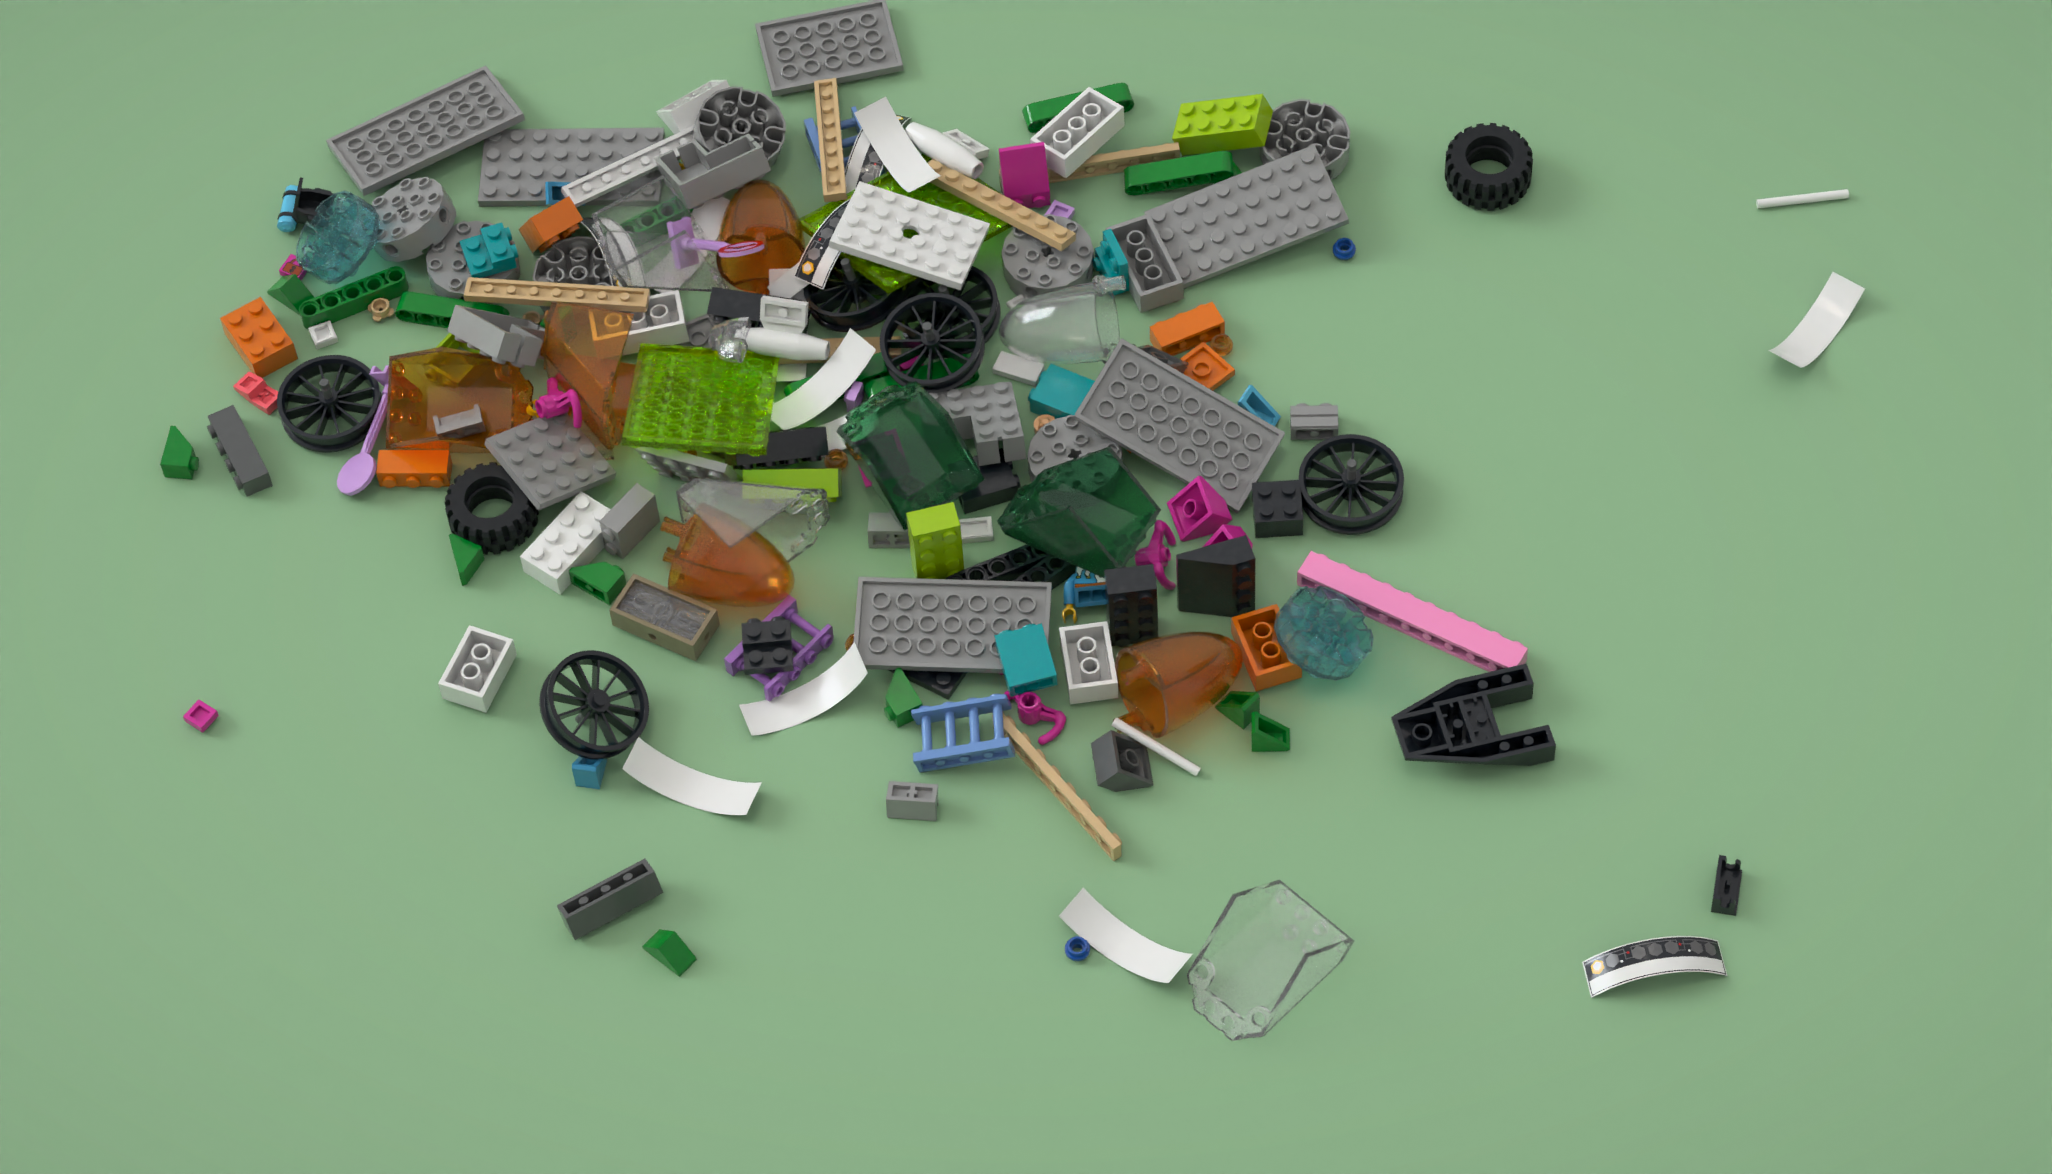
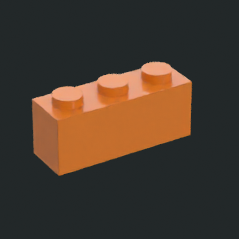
M1213 302L1201 304L1195 309L1179 313L1170 319L1159 321L1150 326V341L1152 345L1172 356L1195 348L1203 341L1207 343L1225 335V321Z
M379 450L376 475L380 487L440 488L450 486L452 459L449 450Z

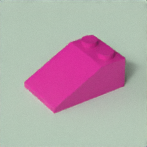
M1044 142L999 148L1002 195L1027 208H1041L1051 205Z

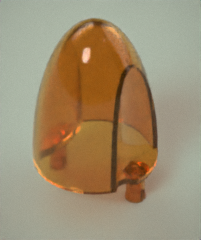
M757 179L749 181L736 191L729 201L721 220L718 241L728 244L745 241H763L764 249L738 257H720L717 251L716 263L721 276L730 285L746 292L769 295L770 291L767 288L769 286V269H790L800 262L806 249L803 229L794 205L779 186L768 180Z
M704 503L697 507L694 516L685 524L670 519L667 516L664 518L665 522H662L660 531L680 538L677 549L674 550L671 547H667V552L663 556L664 562L672 564L668 578V590L681 593L692 599L732 607L767 606L777 603L791 594L795 584V577L787 559L768 539L740 520Z
M1193 631L1163 635L1121 649L1116 657L1115 669L1118 688L1129 713L1118 718L1132 727L1138 726L1143 731L1149 730L1155 738H1160L1191 722L1212 707L1234 684L1243 662L1242 651L1239 645L1234 640L1221 634Z

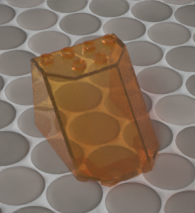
M552 301L550 309L546 310L544 315L545 333L544 342L541 346V356L544 357V370L547 371L548 378L554 377L557 379L559 391L565 393L573 389L577 392L582 410V420L605 448L612 450L614 445L618 446L621 443L644 370V366L620 362L633 323L634 314Z
M437 347L389 356L386 449L449 450L450 453H491L484 445L486 438L532 420L533 416L527 413L526 408L530 405L533 409L532 395L534 387L529 379L525 380L520 372V367L512 365L509 361H506L505 364L494 362L492 357L479 353ZM474 404L480 406L486 429L485 432L459 439L437 436L433 416L437 415L439 418L474 409Z

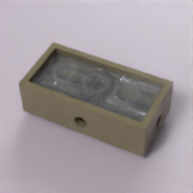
M634 573L609 609L613 626L694 661H697L720 625L716 608Z

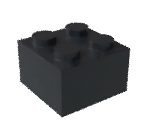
M1300 480L1252 483L1255 538L1303 535Z

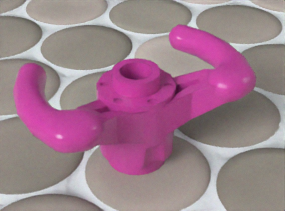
M554 377L548 378V394L540 396L539 400L535 401L538 416L549 419L566 414L572 405L573 425L575 428H581L582 410L577 392L570 389L563 393L557 388V379Z
M1157 520L1149 546L1140 548L1135 552L1136 566L1153 564L1155 576L1161 586L1167 590H1174L1176 587L1175 583L1169 581L1164 573V567L1168 566V562L1171 560V553L1169 548L1163 545V538L1165 536L1170 546L1176 544V539L1170 527L1164 521Z
M1009 691L1004 693L1009 700L1015 699L1018 717L1023 724L1033 725L1040 720L1055 723L1048 733L1038 738L1040 745L1055 739L1064 728L1066 722L1065 714L1062 711L1046 707L1041 703V698L1035 693L1025 692L1010 697Z

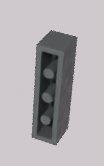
M234 405L208 415L210 425L207 426L208 432L212 439L217 438L216 447L221 456H226L227 459L224 462L229 473H235L236 476L233 477V480L238 490L243 489L246 497L273 486L269 472Z
M643 859L558 904L557 908L566 928L574 940L615 918L630 912L643 903L654 899L662 894L663 890L655 871L648 861Z

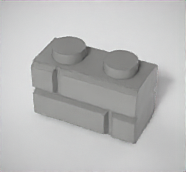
M1299 403L1296 406H1290L1291 440H1323L1338 436V405L1322 403L1316 406H1309L1305 403Z

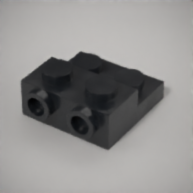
M776 616L771 621L761 622L757 618H752L747 623H741L745 675L794 671L790 619L785 620L784 617Z

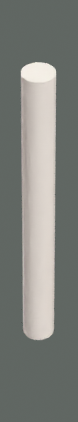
M1844 189L1757 199L1756 205L1757 209L1846 199L1849 198V191Z
M1115 718L1111 726L1194 776H1197L1201 769L1199 766L1119 718Z

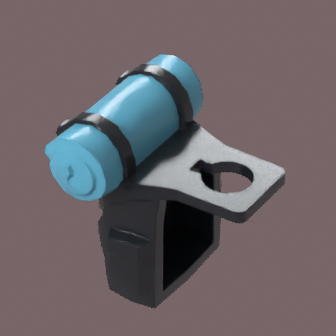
M300 177L298 186L289 185L285 188L282 196L281 211L277 218V228L282 232H292L298 223L329 228L335 209L336 194L320 188H302L303 178Z

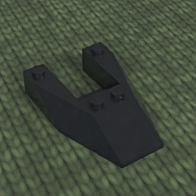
M1527 663L1454 680L1392 716L1391 720L1405 761L1532 766L1554 761L1556 744L1549 725L1501 736L1491 709L1532 699L1534 683Z

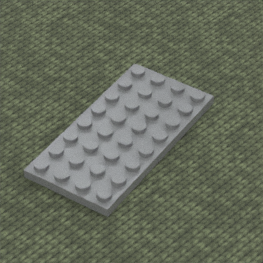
M484 66L326 140L331 152L363 196L509 127L515 126L524 121L525 118L523 112L488 67Z
M664 128L505 129L484 139L478 195L479 207L548 206L546 205L545 182H574L664 140ZM659 169L585 203V206L656 205L660 203L661 173Z
M1315 145L1144 212L1145 215L1149 214L1180 274L1183 280V289L1349 224L1347 214Z
M1122 338L1073 417L1075 420L1186 484H1189L1198 475L1202 476L1226 501L1227 507L1236 513L1240 511L1252 491V483L1258 481L1285 435V432Z
M858 577L853 643L855 642L866 669L895 670L896 668H901L902 670L1003 673L995 646L994 635H998L1004 630L1013 631L1021 629L1028 624L1037 625L1042 623L1049 646L1052 582Z

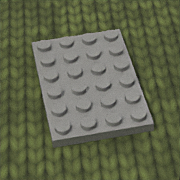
M872 0L755 24L772 97L814 89V81L836 78L837 84L904 71L886 0Z

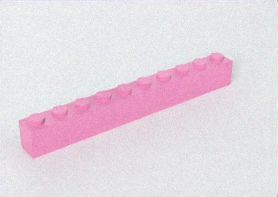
M1310 551L1297 572L1298 586L1488 672L1525 664L1527 661L1528 648L1524 647L1520 642L1504 638L1498 632L1484 629L1475 622H1469L1458 617L1453 612H1446L1436 607L1431 602L1417 599L1411 593L1402 592L1393 588L1388 583H1382L1373 579L1366 573L1357 572L1346 564H1339L1324 554Z

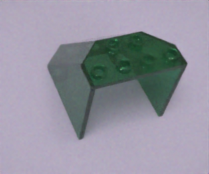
M917 381L908 382L901 388H898L897 385L884 388L881 392L849 410L845 416L847 422L840 425L836 431L897 524L904 531L908 529L906 513L954 502L960 495L968 490L975 489L979 486V483L985 480L949 413Z
M1109 446L1044 469L1033 482L1028 485L1025 484L1016 492L1014 498L1010 501L997 522L1005 535L1105 578L1104 570L1126 567L1125 565L1129 559L1136 554L1138 545L1146 538L1149 528L1156 523V517L1161 509Z

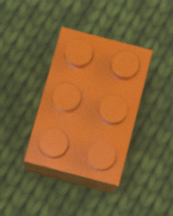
M570 196L531 217L518 230L532 253L537 250L542 253L551 248L556 241L567 239L571 234L575 233L580 228L578 224L583 221V218Z
M261 297L220 318L225 335L253 374L263 378L298 359L294 343Z
M1277 604L1231 617V634L1256 692L1302 678V660Z

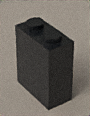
M1003 448L999 449L1000 463L979 466L978 458L974 456L948 464L949 477L964 515L1018 498V488H1021L1020 480L1017 474L1013 475L1012 461L1005 462Z

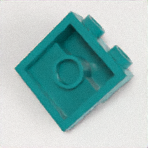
M502 222L480 228V235L459 241L472 278H484L517 268L515 258L519 257L515 244L510 245L509 241L513 240L509 227L504 228Z
M1112 229L1103 231V241L1100 242L1101 246L1095 248L1093 266L1096 272L1099 271L1100 275H1102L1101 281L1104 288H1107L1111 295L1114 296L1129 291L1128 261Z

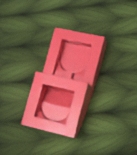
M250 371L233 386L241 396L268 415L278 408V391L267 386L263 378Z

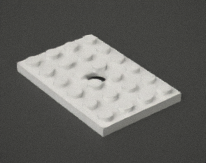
M859 181L829 241V248L961 290L989 231L990 223ZM913 229L919 235H914L909 239L903 236V230Z

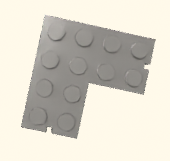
M749 133L710 152H707L695 139L677 147L685 167L684 170H681L673 150L654 158L663 181L688 209L699 208L704 205V202L718 199L725 192L739 189L746 182L753 179H761L766 173L771 171L762 147Z
M455 305L447 330L455 335V340L467 343L469 348L480 350V354L492 357V361L500 364H505L506 361H509L512 365L524 368L525 365L535 367L537 358L547 360L555 333L531 320Z
M998 382L985 386L978 385L971 388L918 395L926 445L974 439L979 466L1000 463L998 441L1002 440L1005 462L1026 459L1024 435L1011 382Z

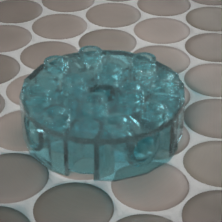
M348 191L334 193L321 202L315 209L317 214L311 223L306 222L301 230L296 246V260L298 264L303 267L304 271L327 284H338L348 276H354L370 250L377 244L376 236L381 221L375 207Z
M1304 586L1298 588L1276 614L1274 630L1279 644L1287 654L1288 660L1293 664H1297L1314 678L1335 681L1348 678L1370 654L1374 640L1372 630L1368 629L1363 621L1365 616L1360 608L1345 595L1329 587L1318 586L1316 589Z

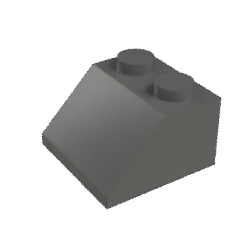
M1113 730L1108 731L1091 743L1098 786L1114 792L1153 786L1146 746L1129 736Z

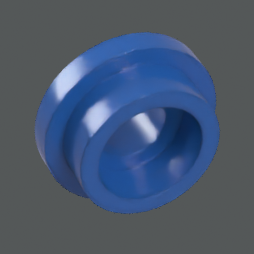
M1340 238L1333 245V254L1338 259L1348 260L1356 253L1355 244L1348 238Z
M1079 936L1072 937L1065 945V954L1073 961H1082L1090 953L1088 941ZM1075 948L1082 949L1080 952H1074L1073 950Z

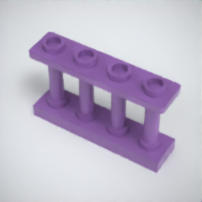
M790 595L762 622L771 621L773 617L781 616L785 620L790 619V623L792 622L812 636L813 639L804 647L792 638V649L797 653L793 658L794 671L779 672L773 679L764 673L751 674L753 678L765 686V699L769 702L774 697L780 696L785 687L791 681L796 680L801 671L807 665L812 664L823 649L828 648L832 644L834 638L831 625L827 624L820 631L797 614L796 599ZM742 641L724 658L726 671L732 676L739 670H744Z

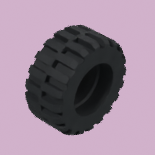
M1480 123L1474 128L1472 126L1465 128L1464 133L1459 132L1454 136L1446 151V186L1450 192H1453V196L1458 201L1461 199L1462 204L1468 207L1472 205L1474 209L1481 210V208H1484L1487 211H1494L1495 208L1500 210L1507 208L1508 204L1514 205L1519 201V198H1523L1530 187L1533 166L1532 150L1528 146L1527 140L1524 137L1520 138V133L1515 130H1509V127L1505 125L1500 127L1496 123H1490V125ZM1481 160H1494L1505 165L1507 169L1496 174H1485L1474 170L1470 165Z
M489 462V465L481 463L477 464L474 469H466L464 475L461 476L459 474L454 479V484H451L447 490L445 511L452 534L482 546L483 554L488 555V552H493L495 555L501 554L500 551L507 550V552L513 550L515 545L520 546L523 544L525 537L529 538L534 532L533 527L537 526L539 511L505 469L498 465L497 462ZM490 499H503L512 503L506 512L496 517L481 518L472 514L479 504Z

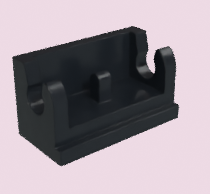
M1719 855L1711 912L1736 916L1742 870H1740L1741 861L1739 859L1735 860V864H1728L1727 857Z

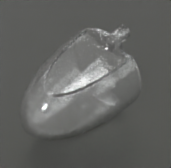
M1096 275L1093 278V282L1054 290L1018 303L1001 321L999 336L1002 343L1012 353L1034 362L1072 364L1103 361L1106 364L1120 341L1118 313L1112 291L1126 289L1124 275L1108 278L1104 275Z

